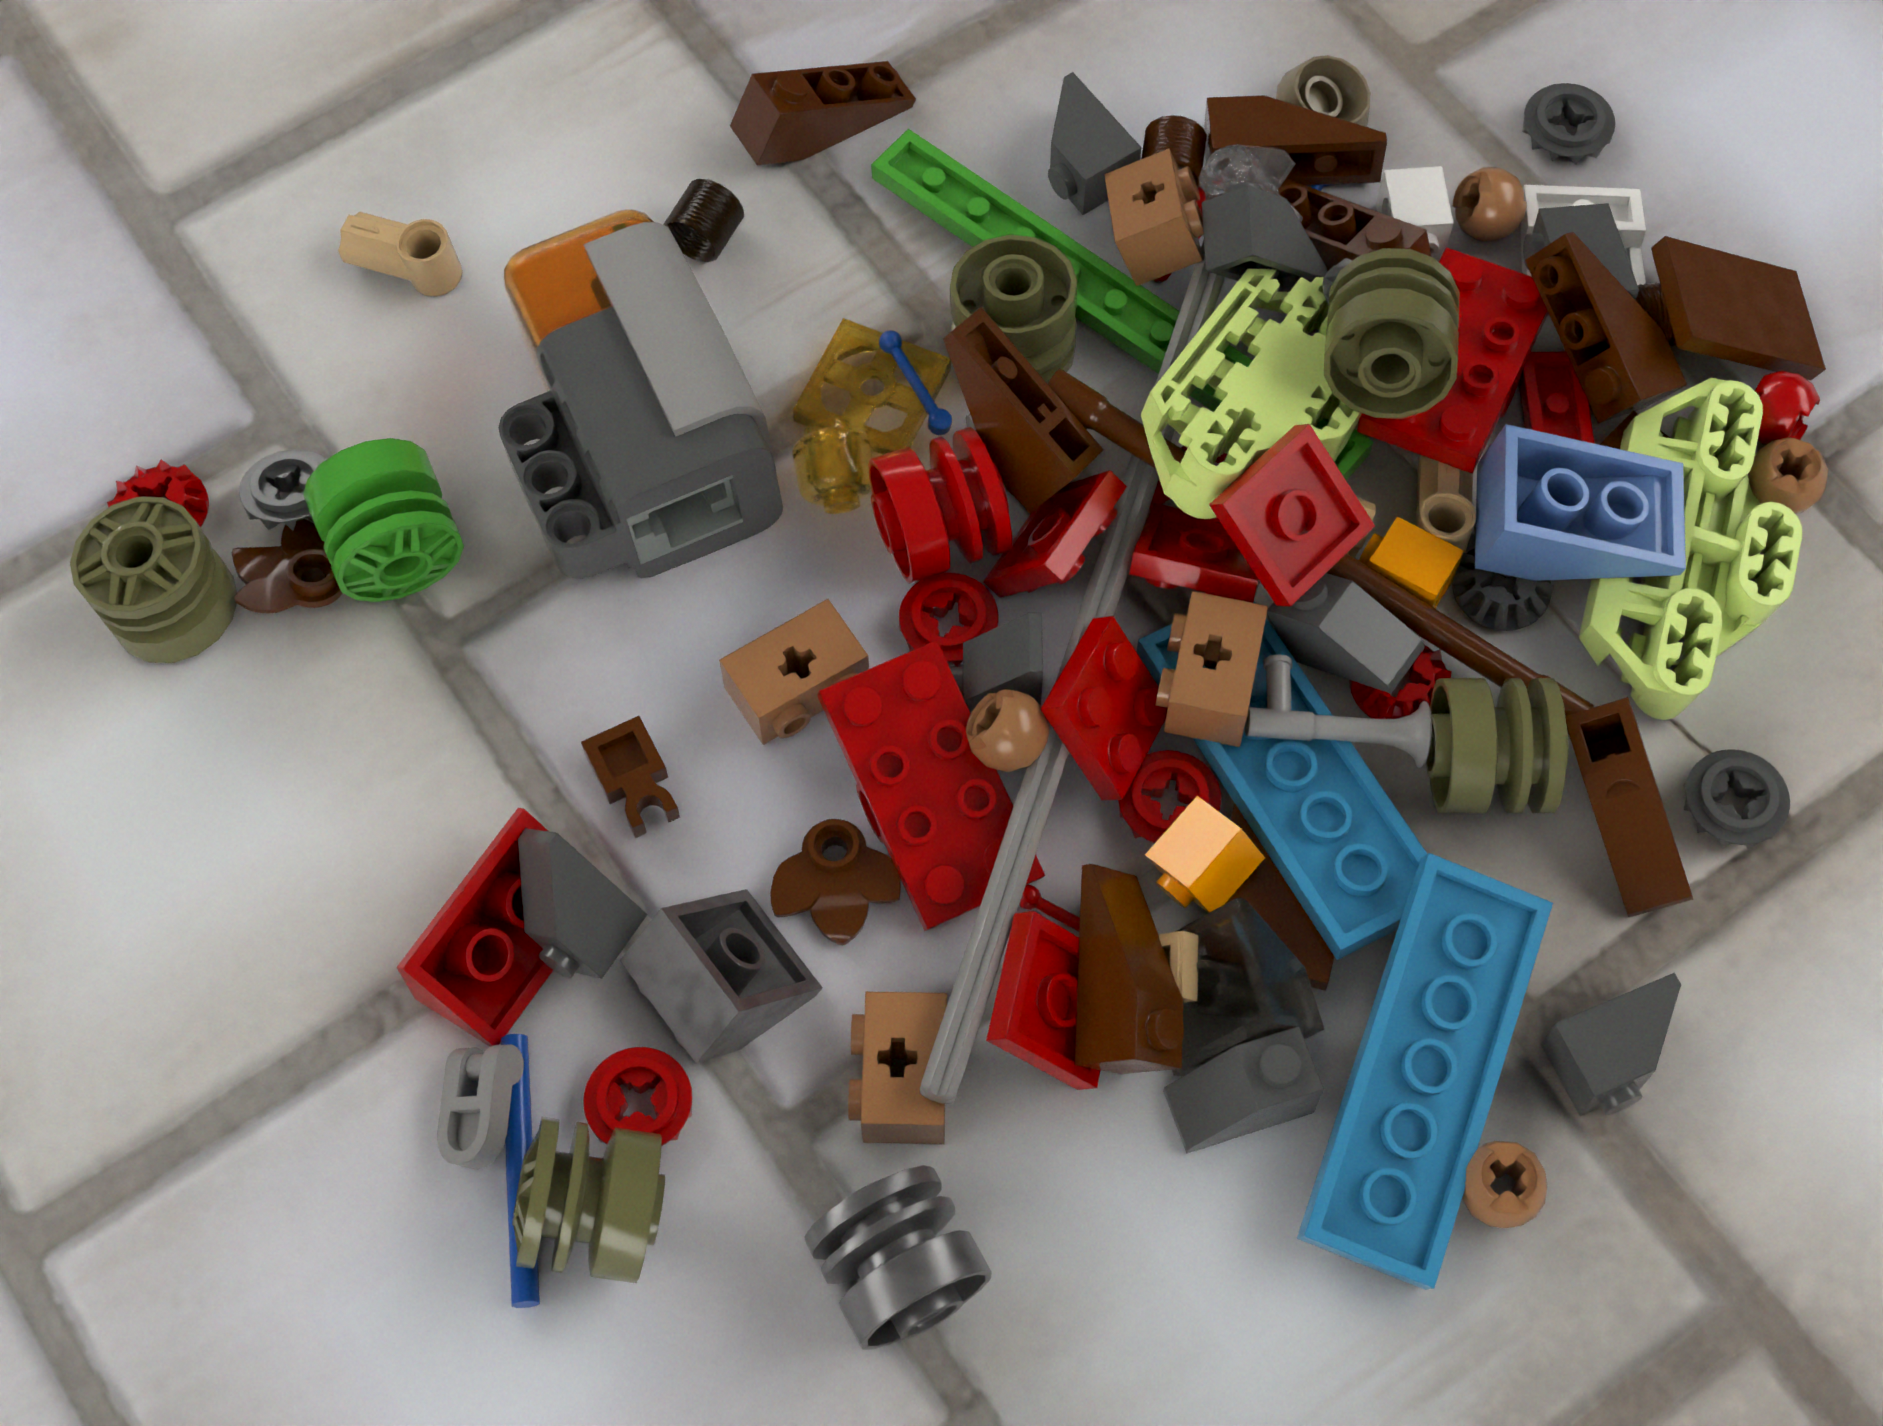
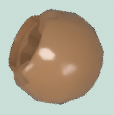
M1483 167L1469 174L1459 183L1454 194L1452 206L1455 208V217L1462 232L1476 240L1497 241L1508 236L1518 228L1524 218L1527 202L1524 201V190L1516 176L1502 168Z
M1790 437L1772 440L1755 453L1748 478L1752 493L1760 503H1781L1797 514L1803 513L1821 499L1827 486L1828 468L1823 455L1810 443Z
M1010 689L986 695L972 711L966 728L972 753L987 767L1006 772L1030 766L1044 750L1050 732L1047 718L1041 711L1040 704L1030 695Z
M1493 1141L1485 1143L1478 1147L1467 1165L1465 1191L1462 1200L1473 1217L1490 1227L1513 1228L1522 1226L1534 1219L1545 1204L1548 1188L1545 1169L1534 1152L1517 1142ZM1508 1174L1516 1183L1511 1191H1505L1499 1195L1493 1191L1490 1185L1495 1177L1501 1178Z

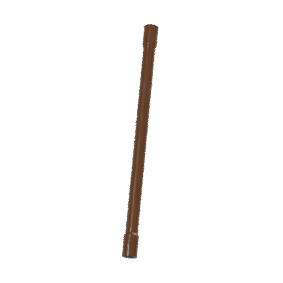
M1061 368L1054 373L1048 385L1086 429L1096 431L1156 469L1142 423L1110 404L1104 395ZM1164 438L1174 460L1181 463L1186 451ZM1348 553L1327 572L1328 574L1355 582L1418 636L1502 688L1505 679L1521 678L1526 688L1531 679L1551 678L1533 671ZM1556 681L1560 687L1565 716L1595 706Z

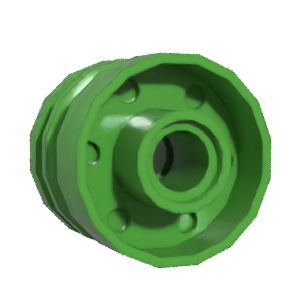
M386 438L359 443L339 451L322 462L307 479L303 496L321 540L325 542L323 548L332 566L333 574L341 592L355 600L381 602L403 598L422 591L445 577L459 562L464 549V544L448 504L445 500L441 499L443 494L426 451L412 441Z

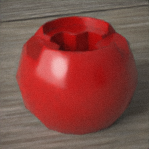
M1781 370L1764 375L1755 389L1763 404L1758 441L1763 445H1767L1772 440L1791 437L1801 440L1808 428V425L1803 423L1804 416L1808 417L1815 404L1819 405L1820 397L1814 385L1798 373Z

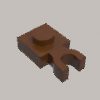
M636 716L581 741L584 754L609 804L626 798L625 813L635 838L647 833L640 813L648 806L654 805L662 808L668 823L680 818L678 807L671 794L665 788L656 784L668 778V774L640 716Z

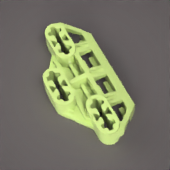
M1247 269L1150 391L1141 412L1148 445L1164 494L1171 498L1177 507L1186 514L1200 519L1216 518L1217 516L1209 504L1295 425L1310 424L1333 461L1336 460L1347 444L1362 413L1350 409L1334 396L1324 377V353L1329 308L1323 292L1324 277H1315L1312 283L1301 277L1290 292H1277L1280 283L1277 279H1273L1277 269ZM1262 308L1286 313L1287 316L1281 324L1270 318L1268 321H1265L1257 316L1259 312L1256 309ZM1314 329L1319 330L1318 333H1315L1313 336L1308 335L1309 332H1312ZM1241 340L1249 347L1247 352L1256 356L1248 367L1239 362L1234 364L1225 359L1226 355L1223 352L1230 343L1237 345ZM1208 383L1216 390L1213 396L1222 402L1214 413L1203 406L1199 408L1190 403L1191 400L1188 397L1196 387L1203 390ZM1323 418L1329 420L1327 426L1323 427L1322 430L1316 428L1318 422L1322 421ZM1167 424L1181 435L1178 443L1187 447L1181 463L1174 460L1161 433ZM1223 453H1227L1224 462H1221L1218 466H1215L1214 464L1217 457L1221 456Z
M1711 377L1635 416L1623 432L1621 450L1683 463L1686 569L1681 575L1642 577L1641 584L1632 583L1633 577L1591 579L1579 639L1597 666L1609 654L1612 656L1622 671L1621 681L1632 685L1631 697L1645 714L1654 719L1668 720L1675 718L1683 712L1709 686L1713 675L1715 659L1763 624L1790 597L1793 590L1802 541V525L1798 516L1790 508L1776 502L1760 503L1752 493L1747 474L1750 472L1754 462L1763 415V404L1759 395L1750 386L1739 381H1725ZM1689 406L1695 407L1689 414L1688 419L1681 416L1676 419L1671 438L1663 437L1660 431L1663 417ZM1621 615L1645 623L1643 635L1633 633L1629 638L1628 645L1621 639L1622 628H1619ZM1681 638L1686 639L1683 643L1678 642ZM1672 665L1676 666L1673 670L1669 669Z

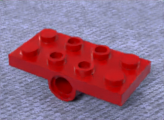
M1446 247L1439 263L1451 272L1460 292L1457 379L1446 397L1425 412L1404 418H1374L1362 413L1359 418L1357 432L1473 474L1499 417L1503 418L1511 404L1526 360L1549 313L1532 276Z
M935 640L819 690L817 694L857 782V794L868 822L879 841L885 844L924 932L981 906L1014 807L997 769L984 765L971 751L966 734L967 723L971 713L939 643ZM1036 855L1026 885L1046 876Z

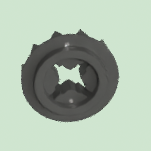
M1559 83L1544 87L1529 99L1524 110L1522 132L1530 135L1532 150L1543 148L1549 151L1551 161H1554L1559 156L1569 157L1576 165L1584 156L1588 155L1597 158L1602 149L1607 144H1610L1615 130V116L1608 102L1597 92L1577 84ZM1562 112H1564L1565 119H1568L1569 124L1577 127L1575 135L1567 133L1565 126L1558 125Z
M286 450L271 454L256 462L245 473L239 487V497L249 519H260L268 530L280 523H285L292 531H294L297 522L306 518L313 521L303 493L307 479L327 459L312 451ZM300 485L301 493L291 492L295 486L299 487ZM285 492L290 494L286 497V499H281L279 493Z
M1475 548L1468 553H1463L1452 580V589L1457 604L1470 619L1490 629L1512 631L1533 624L1544 614L1554 589V585L1551 584L1550 580L1532 581L1519 578L1515 582L1512 593H1508L1503 586H1488L1491 584L1495 572L1475 568ZM1501 574L1504 578L1513 577V576Z
M1728 749L1716 751L1705 756L1695 764L1683 785L1686 788L1684 810L1690 811L1696 820L1697 833L1708 832L1719 839L1721 847L1729 844L1745 845L1749 850L1760 842L1767 839L1772 840L1783 827L1789 815L1790 795L1783 777L1768 761L1747 751ZM1728 785L1729 788H1733L1737 797H1748L1749 800L1755 799L1747 803L1742 811V818L1740 814L1736 813L1733 805H1722L1721 802L1715 803L1724 797L1728 791Z

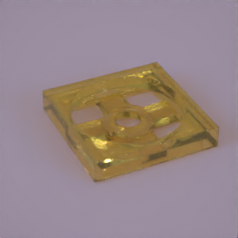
M843 318L793 408L794 422L854 445L857 443V446L884 455L902 448L911 447L928 413L911 387L896 382L894 372L898 365L892 355L885 353L879 345V338L883 333ZM902 340L901 348L935 401L951 370V359ZM876 352L871 362L861 364L858 367L842 362L847 357L858 353ZM868 379H877L882 382L884 389L878 395L869 396L862 392L861 385ZM824 382L849 391L851 400L842 416L825 409L821 400V390ZM885 405L908 413L902 426L891 431L882 432L866 425L874 409Z

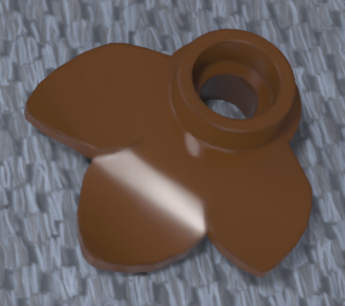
M303 519L297 522L294 531L285 524L281 536V546L234 548L231 552L234 568L238 577L246 584L235 595V603L252 612L269 614L278 613L296 605L307 608L323 607L340 598L343 593L338 586L331 568L332 566L323 548L325 542L321 540L315 524Z
M827 819L814 825L807 832L802 843V852L789 857L778 866L770 891L771 906L776 917H788L810 911L813 922L826 938L838 945H846L863 929L868 916L869 902L884 904L900 900L901 882L892 859L887 854L867 847L862 832L854 824L841 819ZM837 845L843 847L847 853L838 861H830L823 856L824 851L830 846Z

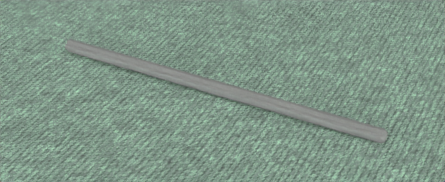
M1204 240L1201 246L1203 261L1195 264L1155 385L1214 312L1225 277L1206 271ZM1167 424L1161 433L1164 438L1171 441L1175 429ZM1131 455L1123 479V483L1127 488L1114 506L1117 509V515L1106 530L1057 679L1093 618L1114 616L1132 562L1133 552L1140 538L1159 480L1157 470L1134 455ZM1049 721L1050 732L1046 746L1040 756L1026 768L921 1082L920 1094L938 1103L952 1104L956 1099L1006 947L1013 917L1017 913L1069 751Z

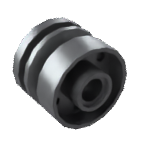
M922 1165L904 1169L868 1184L825 1213L811 1226L804 1236L806 1245L813 1258L826 1260L821 1267V1271L827 1284H841L861 1278L847 1291L839 1304L862 1350H874L935 1327L957 1312L964 1303L981 1291L991 1279L992 1272L969 1231L958 1230L935 1236L955 1215V1205L950 1197H937L942 1190V1182L933 1167Z

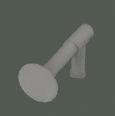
M1271 655L1264 659L1267 708H1248L1245 723L1246 736L1306 741L1323 739L1377 743L1394 746L1408 752L1414 758L1418 768H1422L1425 765L1432 734L1431 710L1428 702L1423 701L1419 705L1418 710L1411 715L1396 719L1317 715L1313 712L1291 710L1290 670L1292 669V659L1286 655Z

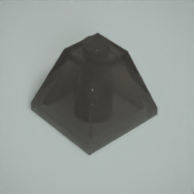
M1235 898L1175 931H1186L1198 935V962L1196 963V969L1198 970L1197 1001L1183 1003L1182 1069L1172 1070L1174 1076H1184L1234 1046L1299 1026L1304 1039L1325 1030L1305 966L1246 899Z

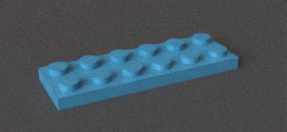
M1266 618L1249 707L1267 708L1264 659L1271 655H1286L1292 659V669L1290 670L1291 710L1333 716ZM1172 624L1138 639L1136 652L1158 686L1163 668L1176 670L1179 653L1167 651ZM1206 665L1203 666V668L1216 670V668L1208 667ZM1245 727L1240 747L1193 738L1337 960L1398 929L1420 859L1427 852L1350 741L1323 739L1306 741L1251 737L1245 735Z
M1431 853L1426 854L1420 859L1297 1239L1424 1290L1435 1288L1465 1191L1466 1168L1478 1149L1552 909V902Z

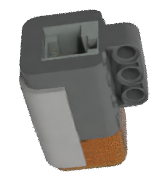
M634 209L619 210L523 248L509 258L504 268L503 280L505 290L524 345L546 393L518 403L508 409L501 417L498 428L515 476L552 558L561 573L570 578L584 579L626 563L628 568L634 567L638 577H653L754 536L768 529L779 519L783 511V504L766 417L716 315L669 227L654 222L644 212ZM540 439L534 444L524 445L531 440ZM563 487L556 493L545 494L551 488ZM575 536H587L580 542L567 543L568 540Z

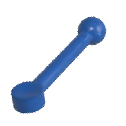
M893 330L885 331L879 338L880 348L885 353L892 355L928 413V429L935 435H945L951 429V414L947 410L937 407L901 348V335Z

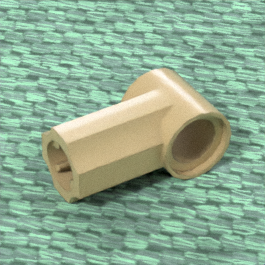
M358 212L354 216L349 214L340 230L341 241L338 252L344 263L410 280L416 290L426 296L447 294L461 280L463 273L461 263L447 230L437 221L421 219L410 224H404Z
M1419 455L1415 526L1464 550V553L1466 552L1476 520L1475 508L1472 505L1473 474Z

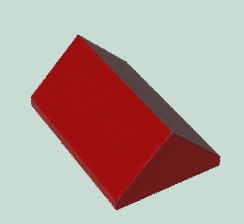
M517 808L396 967L414 999L488 1046L501 1043V1038L509 1032L553 972V969L546 965L539 957L543 948L524 931L518 838L525 828L548 831L524 808Z

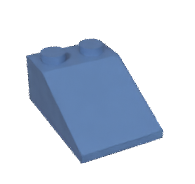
M1506 424L1477 464L1475 568L1532 581L1681 575L1686 569L1683 463Z

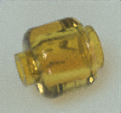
M846 419L818 421L804 429V436L797 440L792 450L798 488L803 499L808 503L824 506V511L829 514L846 513L860 507V499L872 492L868 462L873 458L867 434L861 429L852 427L850 421Z

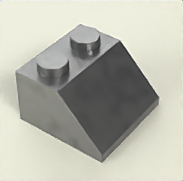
M747 889L661 908L620 960L637 983L640 992L652 1003L675 1034L679 1045L689 1053L695 1063L741 1050L816 997L823 988Z

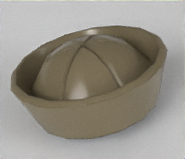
M1329 55L1313 57L1286 72L1277 86L1276 99L1365 127L1368 125L1371 92L1367 81L1355 66L1342 58Z

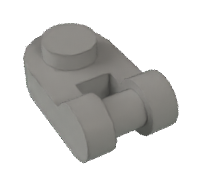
M513 1044L490 1046L485 1052L477 1047L459 1048L452 1051L448 1056L437 1130L438 1148L441 1156L448 1163L478 1170L489 1166L497 1159L503 1149L508 1128L512 1085L520 1080L524 1070L522 1053Z

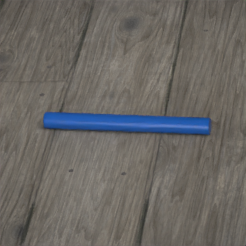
M509 1034L501 1038V1045L513 1044L520 1050L524 1060L522 1077L516 1084L512 1085L508 1128L505 1139L511 1306L515 1308H529L540 1304L538 1255L534 1269L516 1266L517 1246L514 1225H512L523 1158L533 1141L528 1036L524 1034Z

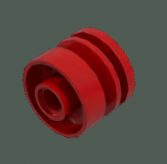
M971 427L954 433L953 450L948 441L942 436L931 440L929 443L931 469L929 470L925 469L915 451L910 447L871 458L868 462L869 479L872 489L871 504L880 536L887 551L893 555L903 578L909 584L947 572L950 569L949 541L954 540L959 551L970 564L983 558V544L993 556L1008 552L1012 548L1009 505L1002 478L979 434Z

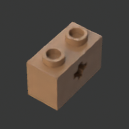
M1170 148L1104 174L1114 240L1136 286L1203 261L1198 238L1204 235L1203 217L1196 202L1200 200L1199 191L1190 168L1187 166L1179 169Z
M1192 591L1187 615L1174 613L1167 651L1179 653L1176 670L1162 669L1155 706L1168 708L1164 732L1240 747L1268 606ZM1206 665L1208 667L1216 668V670L1203 668V666Z
M829 599L824 600L719 660L724 688L763 745L778 736L780 738H788L797 734L807 726L811 717L822 712L823 708L817 697L819 690L869 669L868 654Z
M865 991V1014H852L851 1055H863L862 1079L849 1080L848 1118L850 1121H861L863 1143L944 1144L945 1104L922 1096L920 1094V1086L947 1007V993ZM893 1058L906 1059L904 1077H891L890 1070L893 1065Z

